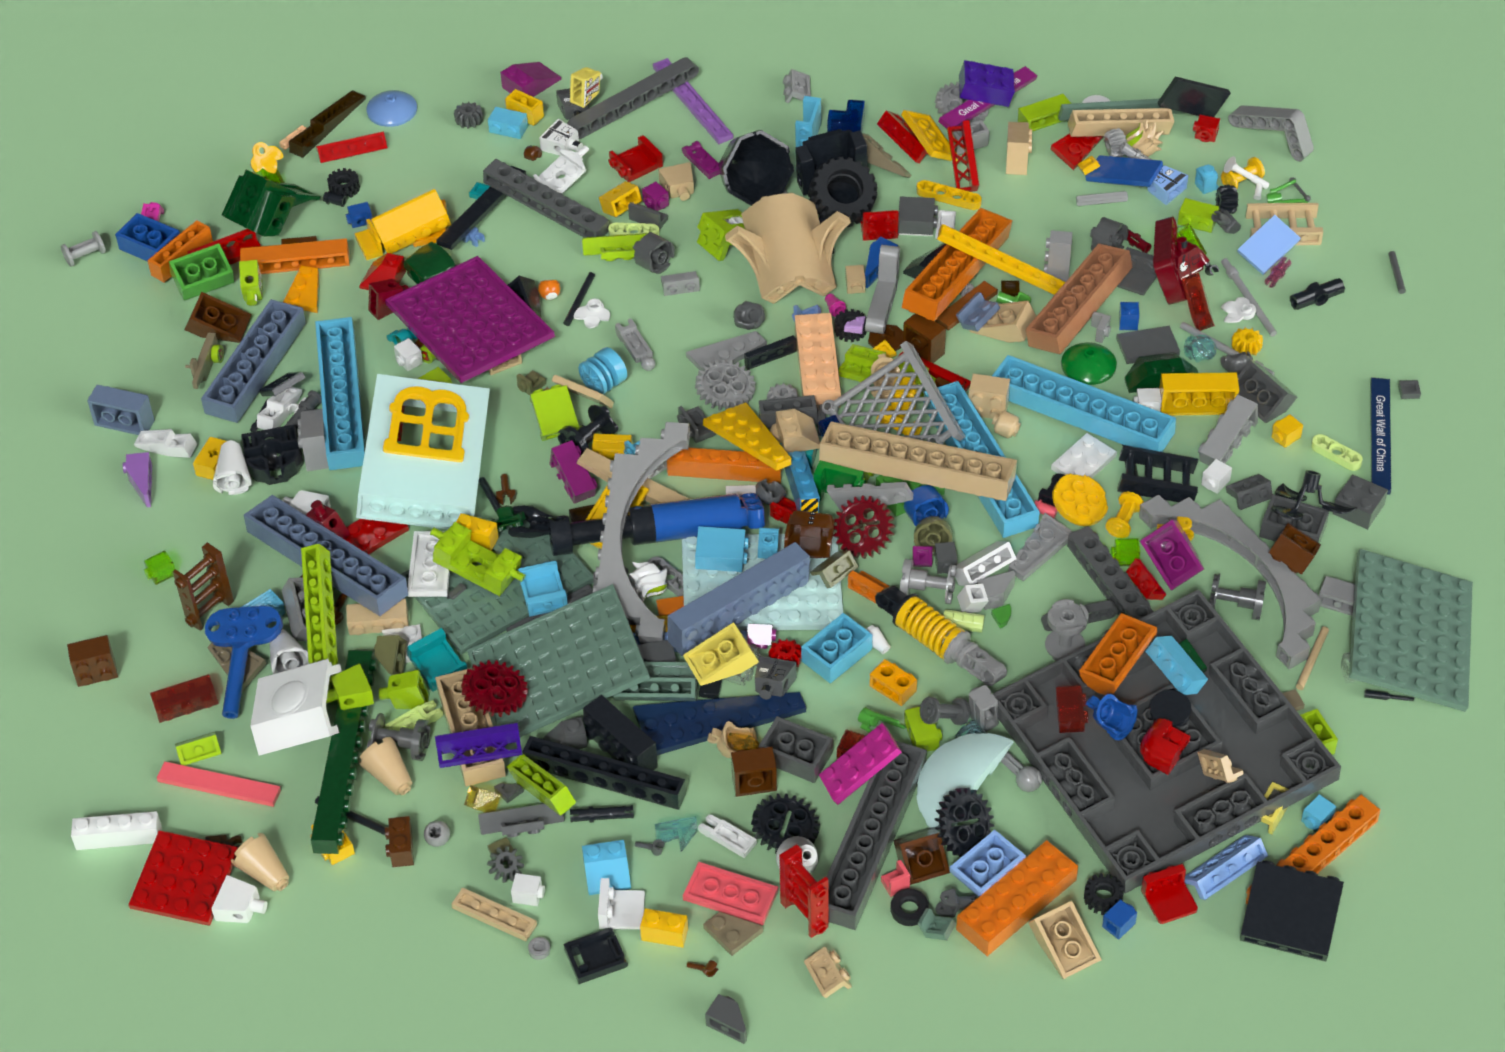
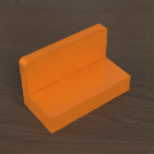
M852 570L848 574V588L876 603V594L890 587L864 571L857 573Z

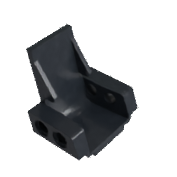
M841 129L808 137V140L802 142L803 146L795 147L797 183L803 196L808 194L815 171L819 169L822 163L825 162L827 164L829 159L834 158V160H837V157H844L847 160L850 157L853 158L854 162L860 161L863 167H868L867 144L861 130L852 132L849 129L844 131ZM834 181L827 186L828 193L837 202L849 204L858 200L857 191L847 182Z

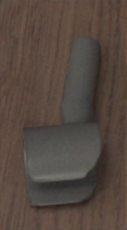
M656 839L653 844L635 842V847L651 850L654 855L659 856L662 854L661 848L664 847L665 843L661 839Z

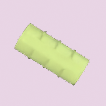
M945 609V618L949 619L951 623H955L957 627L966 631L982 633L985 615Z

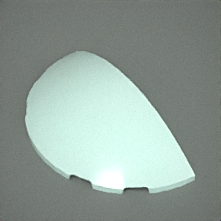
M972 733L959 736L939 747L924 764L917 782V803L927 826L930 829H935L939 825V822L935 821V818L939 817L936 810L941 809L939 802L944 801V795H949V791H953L956 788L978 790L987 775L993 773L1014 742L996 734ZM958 822L952 823L951 826H956Z

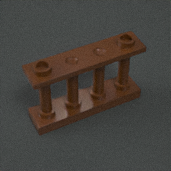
M208 542L202 546L203 559L185 575L176 569L172 571L175 579L174 583L177 586L184 611L185 622L190 627L194 626L199 631L203 629L200 618L218 602H222L228 607L234 602L222 553ZM207 566L206 572L191 584L190 580ZM210 579V584L194 597V592ZM213 592V597L198 609L197 605Z

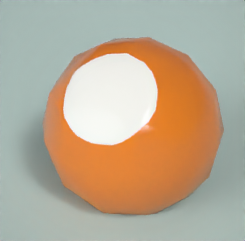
M544 280L538 286L539 294L546 300L555 299L561 289L557 280Z

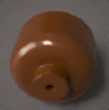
M529 145L524 150V158L535 161L542 156V151L538 146Z

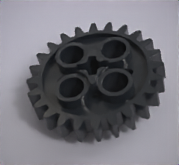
M956 788L953 791H949V795L943 796L944 801L939 802L941 809L936 810L939 817L935 818L939 825L935 829L940 830L937 837L943 838L941 845H947L946 851H952V855L962 857L991 833L990 827H994V824L990 823L994 816L988 813L992 808H986L988 800H982L983 794H977V790ZM978 818V821L974 823H966L958 826H951V824L955 822L968 821L970 819Z
M777 793L775 799L769 795L768 800L762 799L761 805L757 804L753 812L751 825H753L752 832H757L755 839L762 838L760 845L768 844V851L771 848H775V854L779 846L790 837H804L814 844L820 824H818L819 817L814 816L816 811L809 810L810 804L803 805L804 799L796 801V795L792 799H789L787 793H785L784 798H781L779 793ZM791 811L784 837L780 838L787 812Z

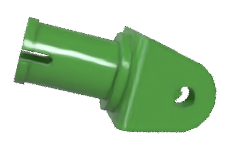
M1000 291L996 302L1001 304L1019 301H1029L1031 303V297L1023 292H1019L1014 297Z

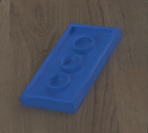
M1099 155L1096 160L1100 167L1088 173L1085 177L1086 181L1150 187L1162 169L1163 162L1160 160Z

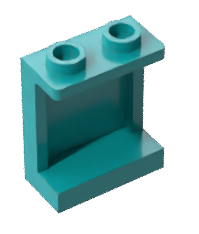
M442 628L407 646L408 658L415 668L420 671L422 678L432 692L437 690L435 677L467 669L466 662H461L447 642L446 633Z

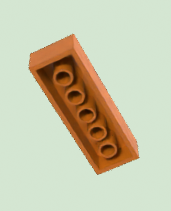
M1046 840L958 914L956 930L988 957L1077 880L1078 865Z

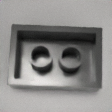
M1273 494L1262 520L1259 537L1276 541L1289 523L1320 544L1327 526L1329 511L1301 502L1296 512L1304 514L1303 518L1300 520L1289 519L1272 512L1270 509L1272 506L1293 509L1297 501Z
M777 716L758 748L772 747L776 768L815 783L833 753V738Z

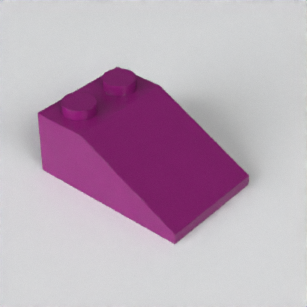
M540 62L513 64L500 72L503 89L509 93L517 89L532 97L562 80L561 76Z
M1177 520L1169 521L1140 540L1171 591L1204 570L1188 536Z

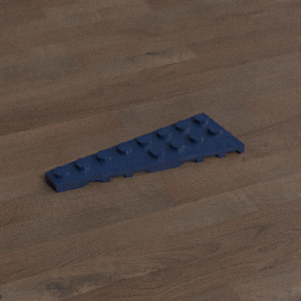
M800 692L785 693L781 697L771 695L770 699H763L760 695L636 705L633 706V712L639 728L656 742L657 755H661L707 741L708 734L712 732L713 728L722 731L728 721L738 728H753L774 722L777 716L784 719L805 713L806 706Z

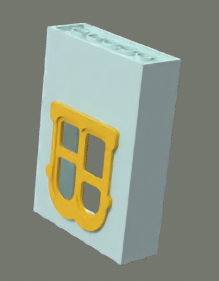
M377 374L358 492L356 518L448 530L457 521L461 513L474 517L490 389ZM402 405L426 408L425 415L403 414L401 412ZM433 410L457 412L455 427L433 425ZM400 422L423 425L420 446L404 445L397 442ZM430 434L454 436L453 448L451 450L430 448Z

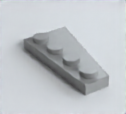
M757 331L688 351L686 352V357L699 370H702L703 365L708 367V362L714 365L715 360L719 363H722L723 359L726 363L732 360V364H735L744 359V353L767 345V341Z
M906 482L881 483L880 486H874L869 483L863 484V487H852V484H844L843 488L827 485L828 494L841 512L843 511L841 505L848 506L847 500L854 503V497H857L860 501L862 495L867 500L869 496H872L874 501L879 499L881 501L880 505L882 503L892 505L911 501L914 495Z
M1044 513L1042 520L1036 525L1032 535L1025 541L1024 547L1017 553L1016 560L1010 563L1008 571L1014 570L1017 578L1022 581L1026 580L1068 544V534L1073 531Z

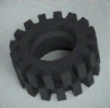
M343 168L342 171L337 169V172L332 171V174L328 175V188L332 193L352 198L353 194L356 195L357 191L359 192L358 174L352 171V169H348V171L346 168Z
M845 309V313L840 311L834 320L836 336H839L840 340L844 338V342H848V340L854 342V339L856 341H860V338L863 339L864 335L867 334L865 324L862 334L844 332V326L848 321L850 322L855 320L856 317L864 316V313L860 314L859 310L854 312V309H851V311Z
M1099 873V878L1093 875L1092 879L1089 878L1085 885V905H1088L1089 910L1094 908L1093 913L1095 914L1101 911V915H1104L1120 899L1123 901L1124 887L1121 881L1117 882V877L1114 876L1111 879V874L1103 877V873ZM1096 891H1109L1112 897L1107 899L1100 898L1096 895Z

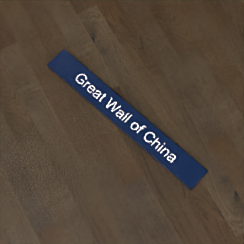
M1371 377V483L1388 489L1387 495H1390V379Z

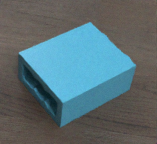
M698 526L695 569L742 572L743 564H747V553L744 552V549H748L749 538L745 537V529Z

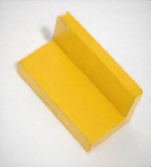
M366 219L368 229L354 233L366 261L383 256L381 240L370 219Z

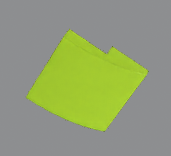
M852 344L845 353V361L838 368L839 377L862 382L871 376V366L879 359L878 355L884 353L886 355V352Z

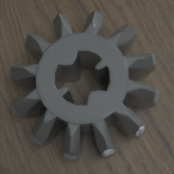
M469 101L468 103L462 102L454 110V118L456 124L460 125L461 128H475V125H480L483 113L480 105H476V102L472 104Z
M505 846L504 852L498 847L496 849L497 854L491 853L490 857L492 860L487 862V865L492 867L489 870V874L496 872L497 874L494 879L498 880L501 876L502 883H506L507 877L513 882L514 875L516 873L521 874L519 869L524 867V864L519 862L523 857L522 855L515 857L517 849H513L510 853L509 846ZM504 860H506L507 864L509 865L507 869L504 868V865L502 864Z

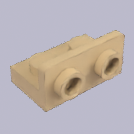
M1206 749L1197 752L1205 776L1230 783L1236 781L1237 777L1244 774L1242 769L1232 767L1228 755Z
M823 947L807 958L804 963L822 996L827 998L843 986L847 989H850L852 986L849 982V979H851L849 973L845 968H841L839 964L841 959L834 950L831 952L826 947Z

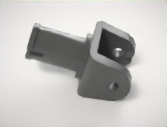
M1227 210L1224 213L1215 211V214L1211 216L1212 220L1217 222L1226 233L1235 234L1241 229V225Z
M955 889L943 891L940 895L941 902L936 905L935 911L939 916L953 918L959 909L967 908L977 897L976 895L958 896Z

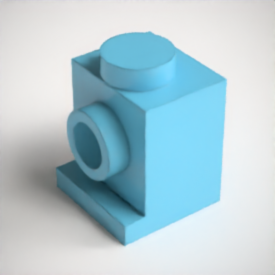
M1208 164L1196 169L1195 185L1203 194L1219 188L1216 184L1218 174L1212 165Z
M759 528L758 558L767 559L778 552L779 529Z

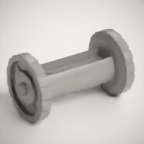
M97 231L92 232L93 238L70 248L65 244L61 245L63 256L70 267L74 266V259L96 250H99L101 254L106 252L103 241Z

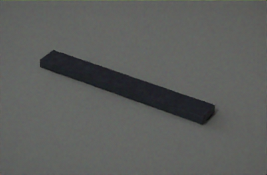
M511 166L514 169L519 170L526 175L525 170ZM490 186L436 240L437 245L452 250L506 195Z

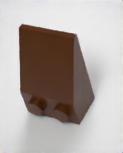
M201 292L184 330L202 338H206L208 333H216L217 340L240 343L252 314Z

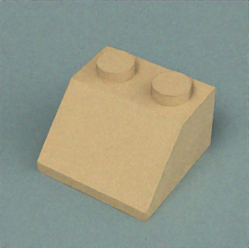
M796 409L776 411V429L781 446L787 453L820 449V440L813 418Z

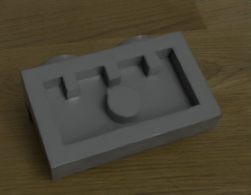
M1260 474L1226 486V492L1236 498L1237 507L1240 510L1270 500L1273 495L1271 481Z

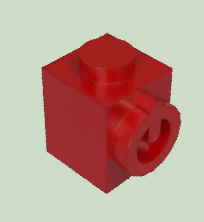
M1200 115L1198 121H1195L1193 131H1196L1195 139H1199L1202 142H1215L1219 132L1220 118Z

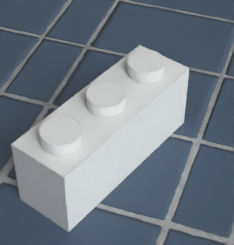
M997 541L957 564L955 578L958 585H973L977 583V580L984 579L1016 560L1010 543L1008 541Z

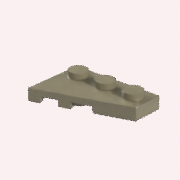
M211 643L207 647L228 675L232 647H219ZM248 650L242 692L267 664L265 659Z

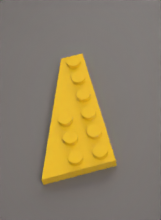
M746 402L703 419V426L776 471L791 465V457Z

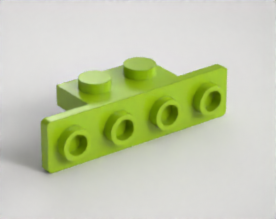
M648 233L582 238L583 255L601 254V260L605 259V261H614L616 258L631 260L635 253L633 249L635 242L640 241Z

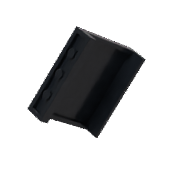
M1257 861L1240 941L1326 962L1344 882L1334 876H1327L1326 878L1318 876L1313 871L1301 872L1292 866L1280 867L1271 861Z

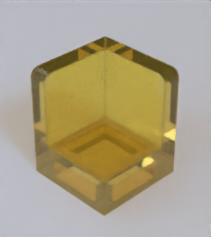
M470 785L464 805L483 812L496 811L501 795L491 790Z

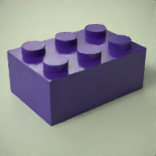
M964 60L959 73V97L1009 107L1015 92L1013 69Z

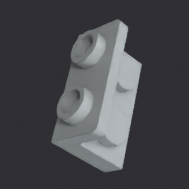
M791 69L789 74H786L783 79L785 102L789 103L792 97L798 100H803L804 96L811 97L810 76Z
M696 271L661 276L664 296L700 291L699 277Z

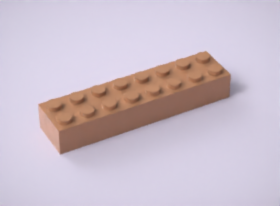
M1098 244L1025 329L1028 346L1061 354L1089 321L1093 312L1099 309L1133 268L1130 251Z

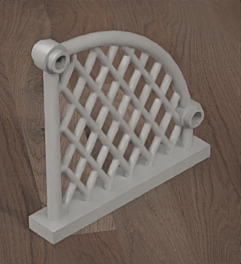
M907 341L900 345L904 351L903 354L836 400H826L822 404V411L831 416L834 422L845 424L841 418L853 416L849 423L850 426L873 428L872 430L874 431L877 428H886L884 433H888L891 427H899L896 433L899 436L904 427H912L909 435H904L903 437L923 441L927 439L928 442H936L942 445L950 437L958 441L966 437L914 346ZM905 361L900 373H889ZM909 363H911L915 372L905 373ZM886 375L881 386H869ZM916 376L919 377L921 385H912ZM889 377H898L894 386H886ZM902 377H911L907 385H899ZM866 388L862 399L850 400V398ZM923 388H925L929 397H919ZM905 389L901 398H893L896 390ZM910 389H918L915 397L906 398ZM878 390L875 399H866L870 391ZM883 390H891L888 398L879 399ZM930 400H932L936 409H926ZM847 401L842 413L838 415L839 406ZM917 401H925L921 410H913ZM890 402H899L895 411H886ZM903 402H912L908 410H900ZM864 403H872L868 412H860ZM877 403H885L882 411H873ZM850 404H859L855 412H847ZM939 412L943 421L933 422ZM932 413L928 422H920L923 414ZM906 414L902 423H893L897 415ZM910 414H919L915 423H906ZM879 415L875 424H867L870 416ZM884 415H892L889 423L880 424ZM857 416H866L862 424L853 425ZM946 424L948 430L940 435L944 425ZM926 426L922 435H914L917 427ZM931 426H939L935 435H927Z

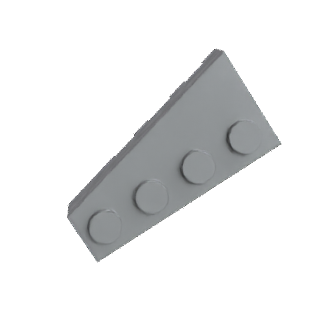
M1238 394L1234 400H1230L1225 414L1220 415L1215 429L1212 428L1210 430L1207 441L1199 447L1200 462L1210 466L1217 459L1226 464L1233 454V448L1238 449L1243 436L1247 437L1251 426L1255 427L1257 425V403Z

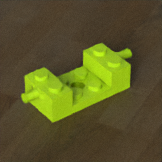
M454 522L445 532L435 527L431 530L430 535L440 539L434 546L433 562L484 589L501 596L514 578L520 582L525 579L526 575L518 571L521 568L522 556L505 548L498 555L470 540L472 530L457 522ZM479 562L481 565L475 566L472 563Z

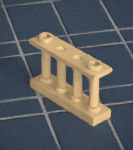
M1247 203L1245 217L1246 219H1253L1254 228H1251L1250 237L1261 228L1260 219H1271L1276 215L1278 218L1289 219L1290 229L1301 238L1296 245H1321L1323 227H1315L1314 224L1319 204ZM1296 218H1306L1308 227H1297Z

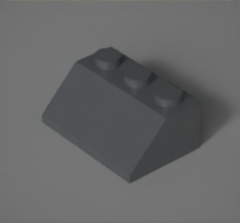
M1250 360L1237 376L1239 383L1238 395L1258 404V417L1264 423H1268L1287 412L1298 398L1261 364Z

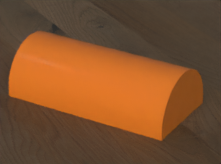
M1121 613L1079 670L1081 679L1097 693L1102 695L1114 694L1157 634V627Z

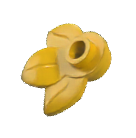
M258 142L252 148L251 167L255 173L263 168L265 171L275 174L278 167L276 160L282 159L284 157L283 153L276 146H268L263 142ZM259 148H263V154L259 152Z

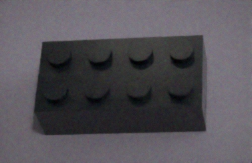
M602 694L583 708L586 736L590 740L593 739L603 752L609 753L612 759L650 770H655L658 767L656 742Z

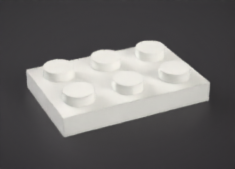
M1086 433L1051 465V470L1057 474L1067 475L1071 473L1072 475H1086L1093 478L1116 457L1117 451Z

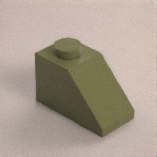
M399 635L377 636L374 655L389 674L403 673L408 641Z

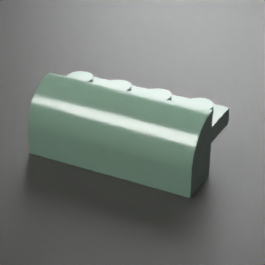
M644 662L651 679L613 695L614 700L696 701L698 685L697 679L687 662Z

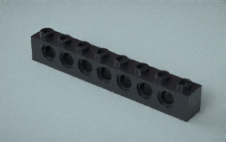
M530 736L522 751V754L550 774L673 809H680L686 795L685 779Z

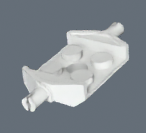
M584 145L578 152L561 149V156L539 176L534 174V179L559 193H563L586 172L582 156L589 151V148Z

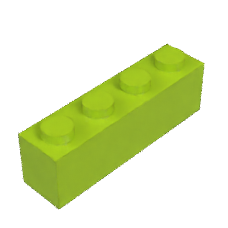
M524 754L519 755L507 766L517 784L561 816L576 803L566 785Z

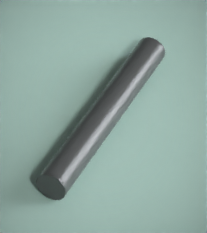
M1390 251L1388 255L1398 292L1404 294L1406 289L1395 251Z

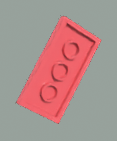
M698 862L684 891L683 900L763 926L777 896L778 886Z

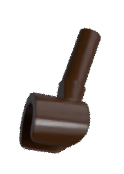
M709 960L706 965L687 962L688 968L703 971L707 977H713L719 970L716 968L717 963L713 960Z

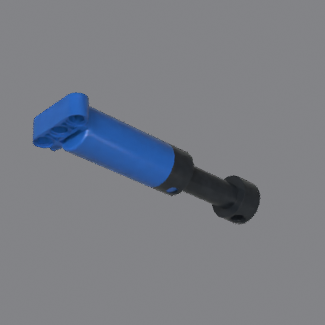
M755 493L742 494L740 498L737 494H727L633 506L629 508L626 516L622 539L630 538L633 545H643L697 537L698 526L743 529V526H748L751 529H759L765 526L764 506ZM568 515L548 517L552 555L573 554L574 545L600 542L601 531L605 529L603 518L569 522Z

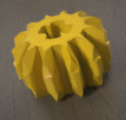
M1244 327L1243 330L1238 328L1232 336V349L1239 353L1245 352L1246 354L1248 351L1251 355L1256 356L1262 349L1263 336L1259 334V331H1254L1253 327L1251 329Z

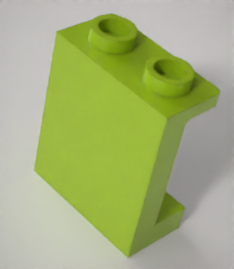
M554 385L549 390L538 389L533 394H530V402L535 411L542 441L557 438L560 435L558 431L564 426H571L574 429L579 427L567 385Z

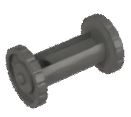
M926 697L920 705V717L926 724H935L939 718L951 719L955 725H964L970 718V705L963 698H956L951 704H939L936 698Z

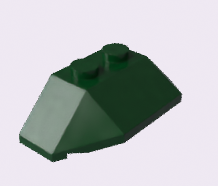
M1175 352L1140 356L1124 380L1128 392L1134 393L1137 392V389L1160 388L1161 374L1198 373V370Z

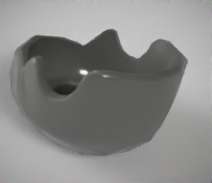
M764 479L756 484V494L765 504L779 503L786 496L785 489L776 481L768 484L766 482L767 479Z

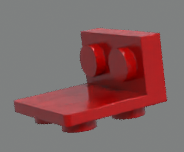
M898 210L864 212L863 221H861L863 241L877 240L880 236L885 239L898 238Z

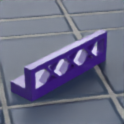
M518 723L435 736L440 768L522 755ZM516 742L517 749L508 750L504 748L509 743ZM492 746L496 748L493 753H486L484 751L486 747ZM466 750L475 751L473 756L467 757L463 755ZM452 753L455 755L450 760H443L442 754Z

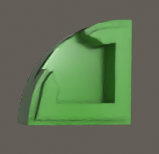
M1010 604L991 611V615L1000 629L1005 627L1010 620Z

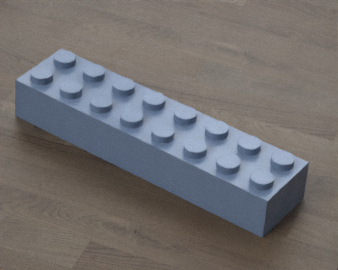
M270 299L202 396L201 401L205 414L235 423L239 422L259 393V390L263 387L306 324L303 308Z
M794 542L668 615V642L683 656L733 622L735 625L740 624L744 619L757 614L767 606L773 605L777 600L788 596L797 588L805 586L809 582L810 556Z

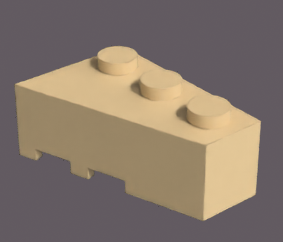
M1008 122L1006 174L1027 175L1028 153H1032V129H1029L1028 122Z

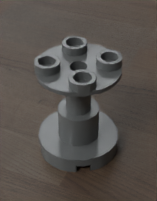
M1220 573L1218 575L1214 574L1211 591L1215 593H1211L1209 602L1215 609L1216 599L1238 603L1237 607L1253 609L1252 619L1260 621L1267 581L1258 580L1257 590L1241 587L1240 591L1218 587Z
M379 713L376 719H371L369 731H372L367 748L375 742L378 745L383 742L382 739L385 737H391L398 743V747L410 749L413 760L423 761L426 756L423 750L428 748L431 729L430 726H427L429 721L418 719L414 728L401 727L400 731L386 729L385 717L383 713Z

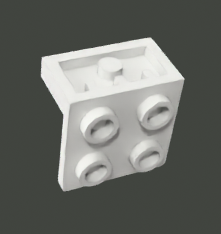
M601 878L598 907L599 929H640L644 914L645 892L639 890H614V887H610L609 878Z

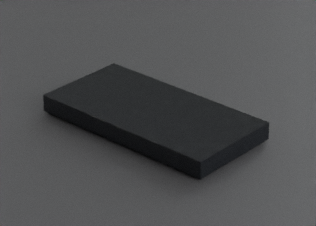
M1175 76L1157 103L1159 107L1197 116L1215 117L1231 92L1229 89Z

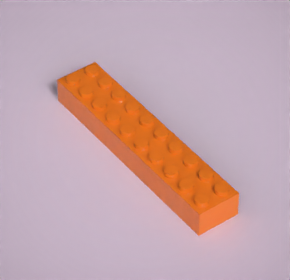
M980 208L959 232L998 250L1009 238L1012 220ZM947 244L905 289L902 308L923 316L928 320L935 321L986 262Z

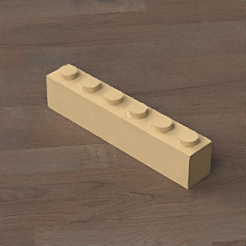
M1168 108L1072 110L1068 120V127L1071 137L1104 136L1107 131L1118 128L1126 136L1129 132L1138 128L1141 121L1144 124L1145 119H1147L1148 128L1150 125L1153 126V122H1156L1155 133L1164 131L1161 135H1169L1175 121L1172 110Z

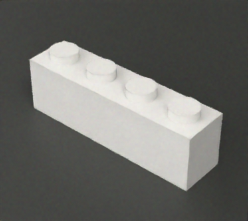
M157 811L72 819L71 837L76 850L153 844L158 831H161L162 825Z

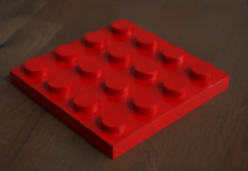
M159 830L128 904L129 908L210 926L214 917L211 908L226 875L230 876L234 866L231 859H236L237 856L234 853L238 847Z

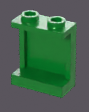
M822 460L819 461L814 472V482L820 501L824 493H828L827 485L843 488L844 484H852V487H863V484H866L863 471Z

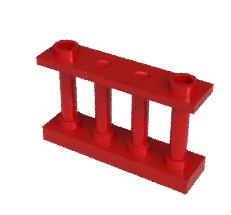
M796 844L779 855L780 903L785 909L795 905L808 919L809 936L812 938L817 934L824 933L828 928V878L824 877L818 882L802 865V849Z

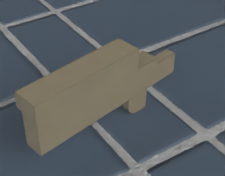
M216 333L207 334L198 360L192 358L189 363L190 365H185V368L191 369L194 389H198L200 383L206 381L213 365L211 349L213 345H218Z

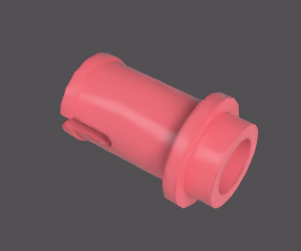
M1041 499L1039 501L1035 500L1034 503L1040 514L1044 515L1046 513L1055 518L1057 514L1055 506L1044 503Z

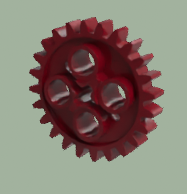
M862 495L860 501L857 497H854V503L847 500V507L841 505L843 511L842 513L836 511V514L840 517L835 519L837 526L834 527V530L837 533L833 534V537L839 538L836 544L842 545L840 548L842 551L850 550L851 554L854 552L855 558H858L861 554V557L866 559L867 554L873 558L874 551L880 555L879 548L881 547L887 549L885 542H892L888 537L894 535L890 529L895 528V525L890 523L894 520V517L888 516L891 510L886 509L887 505L885 503L880 505L881 501L879 499L874 501V498L869 496L867 500ZM870 511H874V516L871 519H867V514ZM856 517L855 523L849 525V519ZM863 524H866L867 526H865L864 531H862L861 528H863ZM875 529H878V536L872 538V532ZM860 535V541L854 544V537Z
M487 660L485 665L480 661L479 666L473 664L472 670L467 669V673L464 674L461 694L465 695L464 701H470L469 707L476 706V712L483 710V715L490 712L491 717L495 713L502 717V713L505 712L509 716L511 710L516 713L517 708H522L523 702L526 701L528 688L527 682L524 681L525 676H519L520 670L513 671V665L506 667V662L499 665L498 660L494 664Z

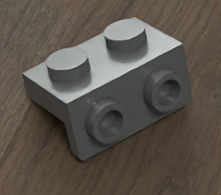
M682 406L678 407L677 420L679 423H689L690 437H692L695 443L716 435V433L703 426V419L707 417L699 406L687 411Z

